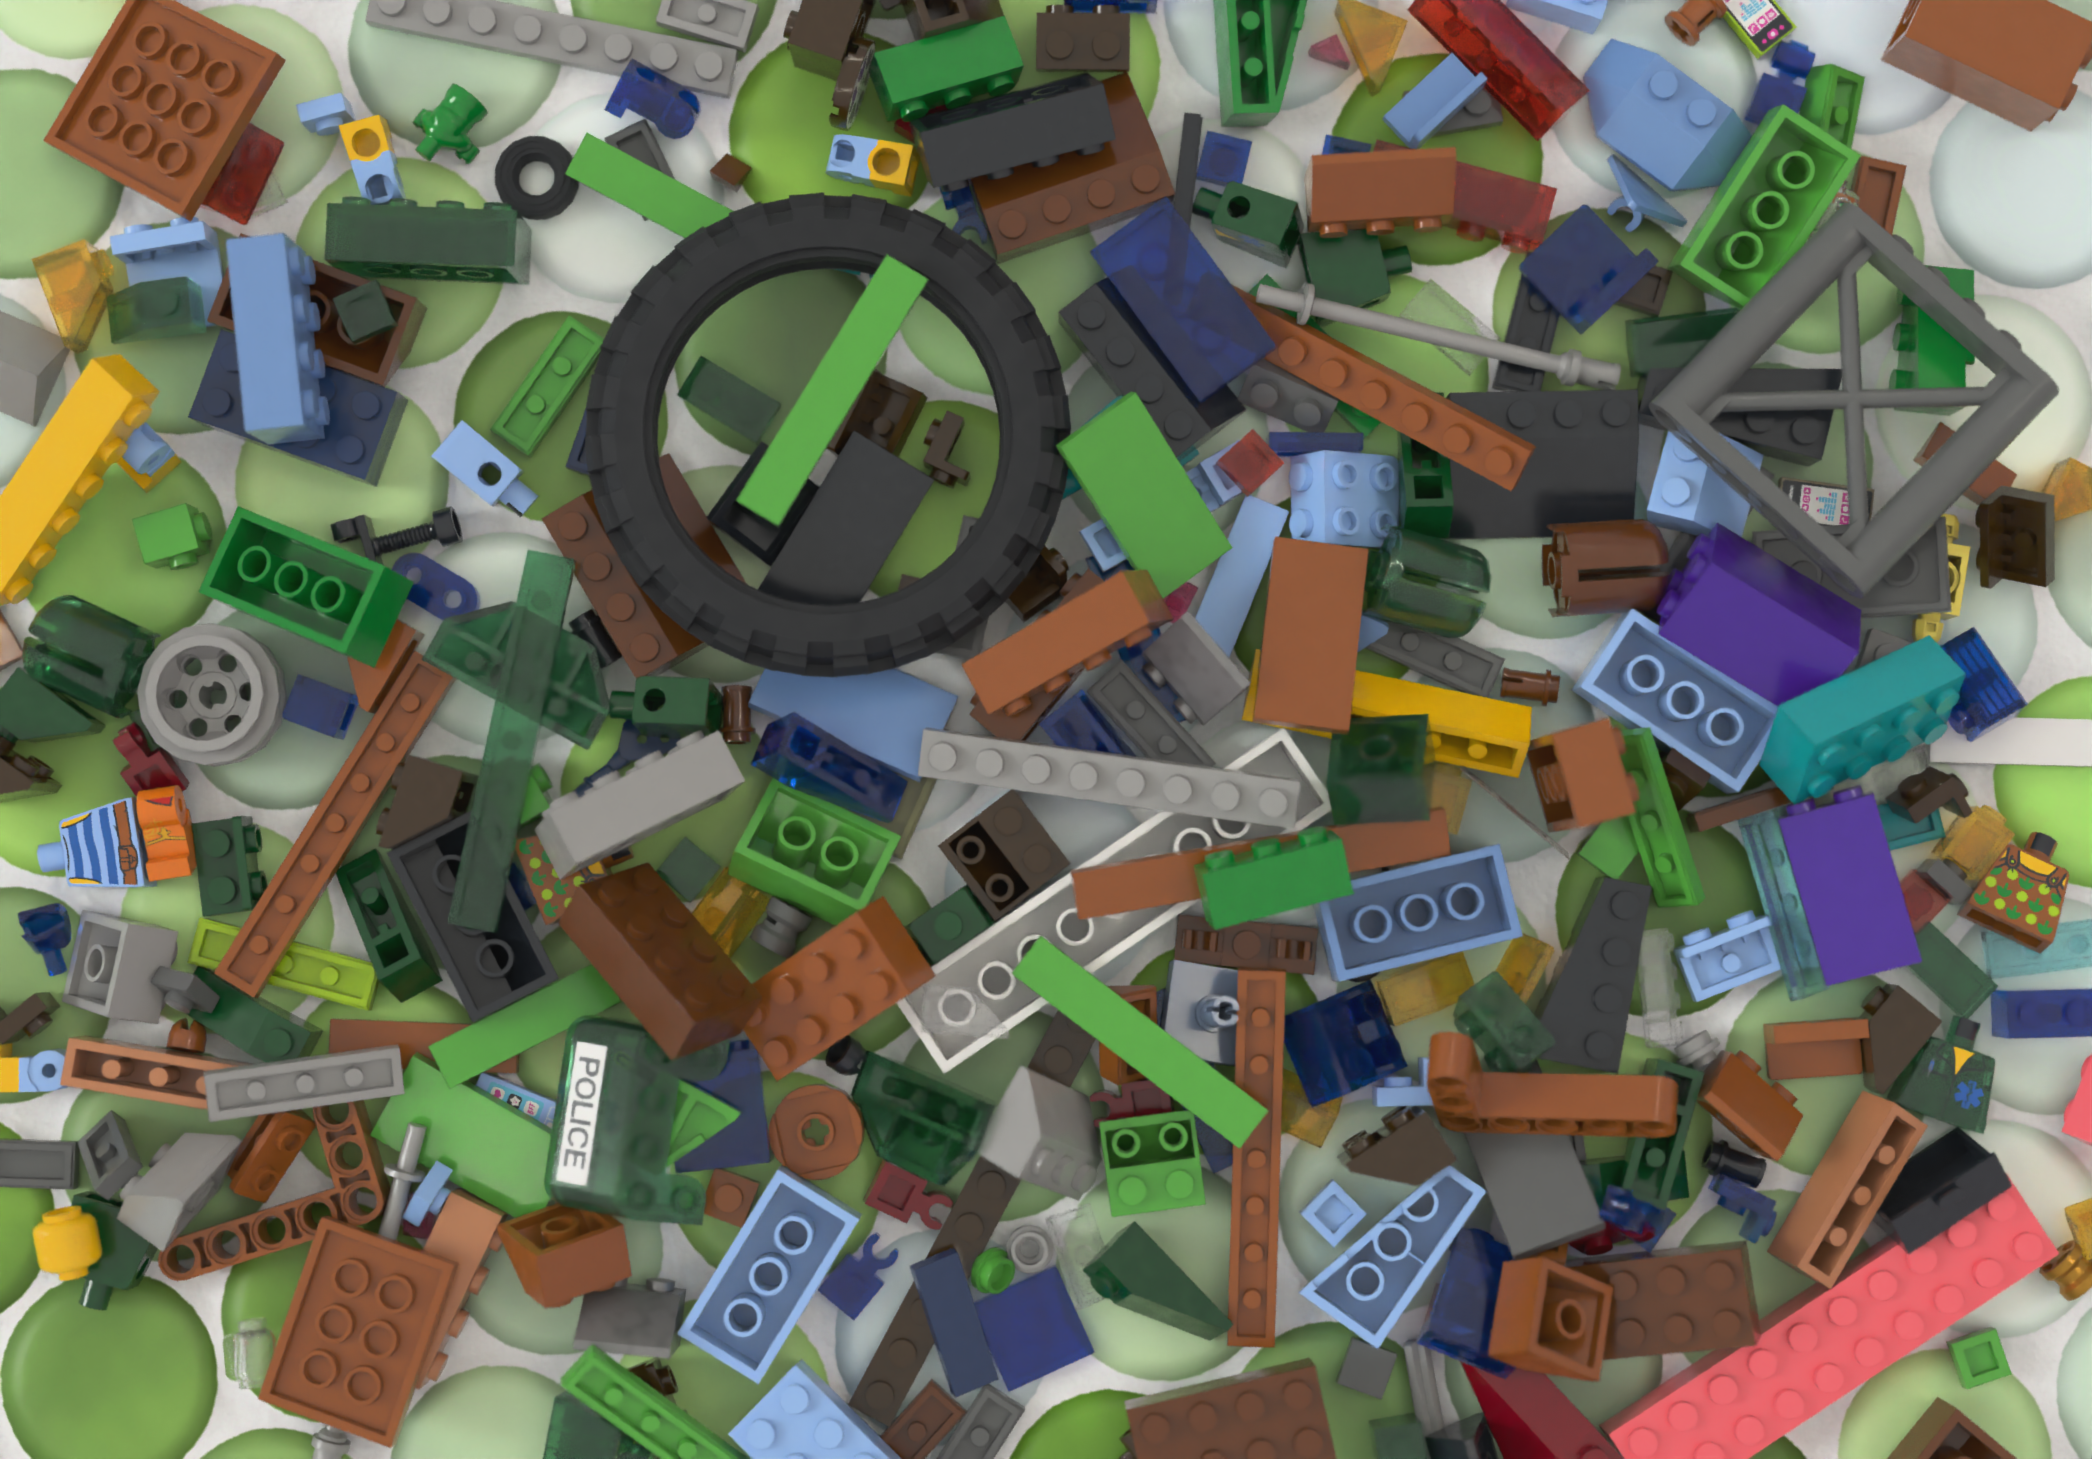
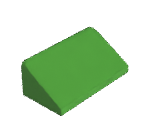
M1834 64L1810 67L1806 75L1799 115L1852 149L1865 77Z

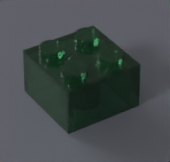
M1428 714L1350 718V727L1347 735L1332 733L1326 785L1334 825L1430 820L1435 751Z

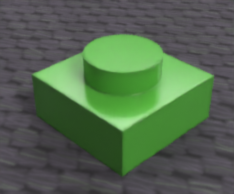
M1988 1327L1946 1342L1961 1386L1965 1389H1970L2012 1374L1997 1330L1993 1327Z

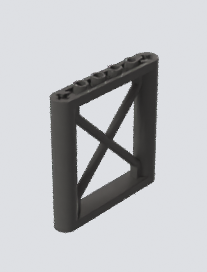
M1844 203L1649 403V409L1668 431L1697 455L1701 461L1840 587L1852 596L1862 599L2059 394V388L2051 376L2021 350L2022 346L2015 336L2006 330L1995 328L1985 319L1984 310L1970 298L1963 299L1949 287V280L1940 270L1933 266L1926 267L1913 255V248L1905 239L1896 234L1891 236L1862 209L1854 204ZM1869 262L1996 376L1985 387L1862 389L1856 273ZM1837 279L1843 390L1726 393ZM1980 406L1869 521L1863 409ZM1844 409L1849 529L1836 540L1712 428L1710 423L1721 412Z

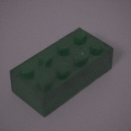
M349 196L343 197L342 203H327L324 259L332 267L361 278L529 285L532 229L519 212L512 210V205L507 203L487 202L483 204V209L465 208L464 203L459 201L440 200L436 202V207H418V202L415 200L394 198L389 200V205H371L370 199Z

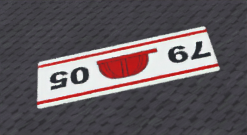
M1460 766L1461 771L1570 860L1569 854L1564 848L1470 770Z

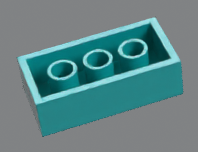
M1928 635L1779 705L1759 766L1794 805L1811 796L1819 798L1838 783L1849 778L1851 780L1859 779L1872 767L1886 760L1894 762L1901 758L1909 749L1922 743L1931 744L1937 741L1947 730L1948 726L1946 723L1952 708L1959 700L1960 696L1958 693L1966 673Z

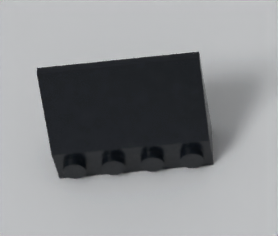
M1638 390L1449 393L1446 399L1536 446L1517 486L1512 491L1450 459L1454 509L1449 539L1552 538L1554 531L1546 527L1549 524L1634 519L1639 446Z

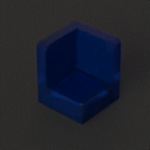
M298 674L282 716L285 720L333 738L344 740L358 705V698L353 693Z

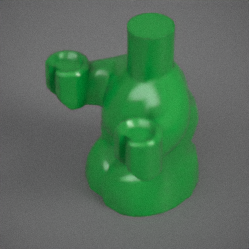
M452 83L444 99L433 111H427L423 108L413 120V124L417 128L423 129V132L426 134V137L415 149L416 152L427 161H431L441 147L456 149L455 155L459 159H464L465 163L469 165L480 150L472 144L467 134L476 123L480 122L488 114V111L471 93L461 86Z

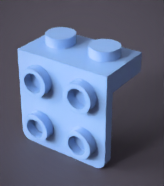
M181 217L171 220L169 227L153 229L151 225L147 224L132 225L124 228V234L110 236L112 255L126 264L135 328L139 334L150 337L216 326L207 321L224 277L218 235L215 230L204 221H199L197 217H193L191 222Z
M1330 450L1291 456V469L1289 472V484L1291 486L1289 528L1291 539L1376 549H1392L1398 546L1400 540L1399 463L1394 456Z

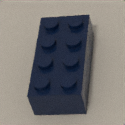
M221 329L188 417L203 426L377 487L408 400L397 391L325 366V377L319 378L320 397H326L330 412L329 425H323L325 438L268 445L245 431L236 336L231 332Z

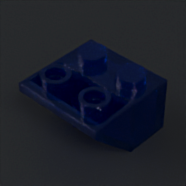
M1371 980L1285 1015L1284 1044L1312 1108L1352 1093L1408 1066Z

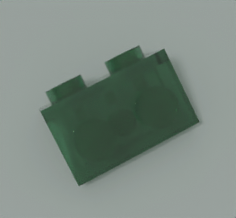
M1496 971L1487 975L1458 998L1453 1013L1455 1018L1454 1024L1459 1033L1471 1037L1485 1053L1484 1060L1492 1072L1529 1073L1533 1061L1551 1049L1555 1043L1553 1036Z

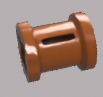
M1688 0L1677 12L1670 11L1664 17L1665 23L1681 42L1688 46H1694L1700 40L1699 34L1715 18L1721 19L1726 14L1727 7L1723 0Z

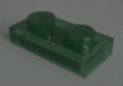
M703 356L699 357L677 393V396L683 401L756 445L759 444L781 408V404Z

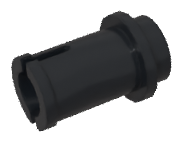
M590 609L568 624L573 630L570 633L571 638H578L598 672L620 659L622 654L617 650L601 624L599 615L596 616L593 609Z
M1722 1139L1719 1142L1712 1140L1704 1151L1702 1167L1707 1168L1708 1173L1712 1176H1717L1720 1173L1749 1184L1750 1187L1757 1188L1766 1170V1160L1729 1147L1726 1140Z

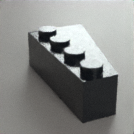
M1606 877L1595 878L1571 931V937L1562 956L1558 959L1551 981L1543 998L1539 1001L1531 1025L1516 1053L1618 1073L1652 886Z

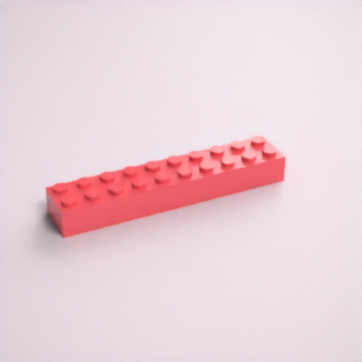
M2009 1178L2012 1187L1910 1254L1889 1235L1848 1261L1831 1289L1816 1282L1760 1319L1761 1337L1756 1346L1715 1349L1599 1426L1613 1448L1623 1459H1749L2057 1256L2059 1252Z

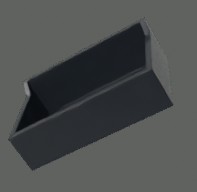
M1956 1127L1907 1160L1872 1220L1910 1254L2012 1187V1184L1994 1152L1990 1154L1962 1129Z

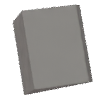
M0 311V412L36 427L73 342Z

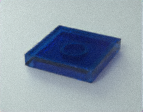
M1056 1264L1009 1285L999 1294H989L974 1301L988 1347L1009 1392L1095 1353Z

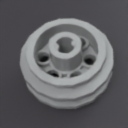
M213 623L183 628L160 642L143 666L137 691L141 720L159 746L180 760L214 767L242 762L265 748L281 726L287 703L284 673L270 649L245 631ZM227 655H233L237 661V667L232 672H225L221 666L222 659ZM195 659H199L202 664L201 672L195 676L189 675L186 667ZM248 683L251 685V701H247V691L244 687ZM225 688L227 697L224 704L215 703L212 705L211 694L213 690H223ZM182 690L187 696V702L183 707L176 708L175 692ZM239 716L242 719L241 723L230 732L227 728V721ZM197 719H203L208 727L207 732L200 737L195 736L192 732V724Z

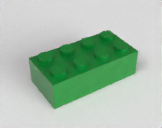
M238 506L198 592L228 607L375 668L414 581L382 564Z

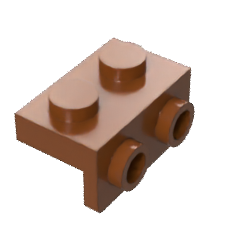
M302 1109L259 1115L242 1140L227 1173L232 1179L229 1188L236 1194L266 1204L316 1127L315 1121Z

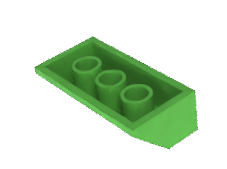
M1784 104L1768 110L1667 268L1703 292L1742 309L1804 245L1861 155Z

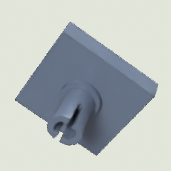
M1179 960L1169 961L1160 1027L1205 1062L1235 1067L1236 1023L1238 1019L1237 1011H1239L1237 1002L1238 970Z

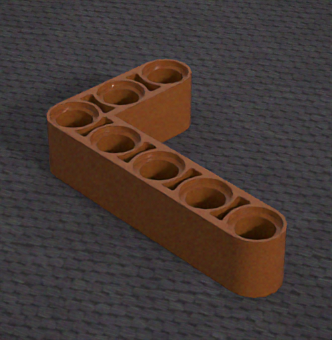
M1439 1032L1430 1037L1426 1085L1439 1123L1447 1130L1463 1133L1653 1138L1671 1136L1676 1132L1678 1084L1670 1078L1648 1075L1483 1072L1471 1037L1458 1032Z
M364 1100L347 1102L349 1114L344 1122L336 1121L331 1116L329 1105L313 1107V1117L334 1183L333 1188L177 1237L164 1252L160 1250L158 1263L162 1273L171 1280H188L314 1239L318 1224L312 1218L311 1212L316 1202H322L327 1205L331 1211V1217L355 1226L368 1223L382 1216L389 1196L390 1185L387 1175L384 1173V1165L376 1139L370 1136L373 1129ZM348 1142L356 1143L362 1150L363 1159L358 1167L350 1166L343 1158V1149ZM361 1187L370 1189L376 1196L377 1204L372 1212L362 1210L357 1203L356 1196ZM271 1216L280 1218L285 1224L286 1233L280 1241L273 1239L267 1232L266 1225ZM227 1230L234 1232L240 1240V1249L236 1255L229 1254L222 1246L221 1239ZM181 1245L189 1247L194 1253L195 1261L191 1269L182 1267L177 1260V1250Z

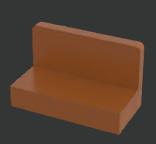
M1852 1017L1763 1024L1767 1077L1771 1080L1861 1074L1863 1071L1860 1039L1869 1038L1868 1019Z

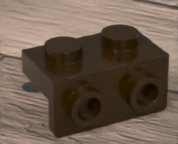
M1049 5L1046 6V13H1037L1036 72H1129L1130 13H1120V7L1114 5L1093 6L1092 13H1074V6Z
M875 368L827 449L838 457L851 434L856 430L899 457L928 397L923 392L884 376Z
M2001 485L1979 504L1976 511L1975 523L1977 528H1980V547L1976 556V567L1980 570V586L1991 589L2001 579L2047 587L2055 580V495Z

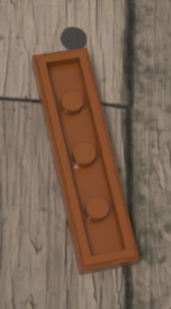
M333 1018L330 1019L329 1054L398 1044L402 1069H406L412 1056L417 1052L435 1062L428 1046L472 1024ZM519 1054L485 1072L519 1073Z

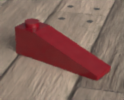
M1487 1311L1452 1343L1503 1459H1623L1546 1374L1525 1371L1488 1356L1494 1319Z

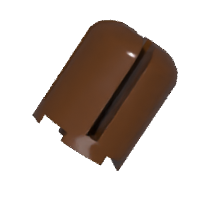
M1644 519L1559 523L1546 526L1554 531L1552 543L1542 545L1541 562L1543 586L1551 587L1557 608L1548 609L1552 617L1626 613L1632 608L1637 612L1650 611L1661 603L1668 588L1669 573L1660 572L1659 567L1651 565L1668 563L1669 555L1668 546L1655 524Z

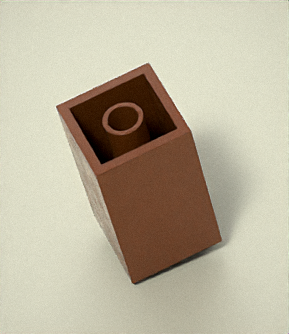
M1909 0L1881 61L2031 132L2042 122H2050L2059 109L2065 111L2071 103L2078 88V85L2072 83L2078 69H2085L2092 59V22L2047 0Z

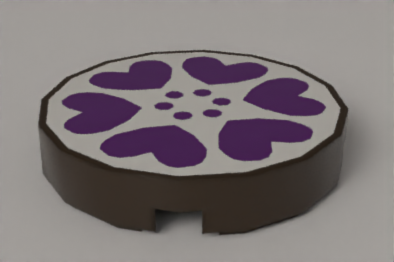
M861 36L856 37L852 41V47L858 50L856 54L849 52L848 56H845L832 97V101H834L833 107L839 108L838 115L831 113L829 115V122L832 127L848 131L851 128L861 106L870 77V65L875 53V41Z

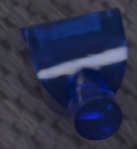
M54 903L19 912V924L25 933L21 936L36 954H42L49 976L66 972L67 967L61 952V948L66 947L71 942V922L66 908L60 903Z

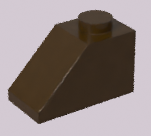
M1886 984L1883 988L1881 986L1875 987L1861 1004V1008L1865 1011L1859 1018L1868 1019L1869 1038L1860 1039L1864 1086L1868 1090L1878 1094H1884L1943 1022L1902 987L1895 984Z

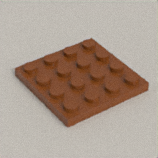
M126 0L43 141L191 222L286 60L278 53L175 0Z

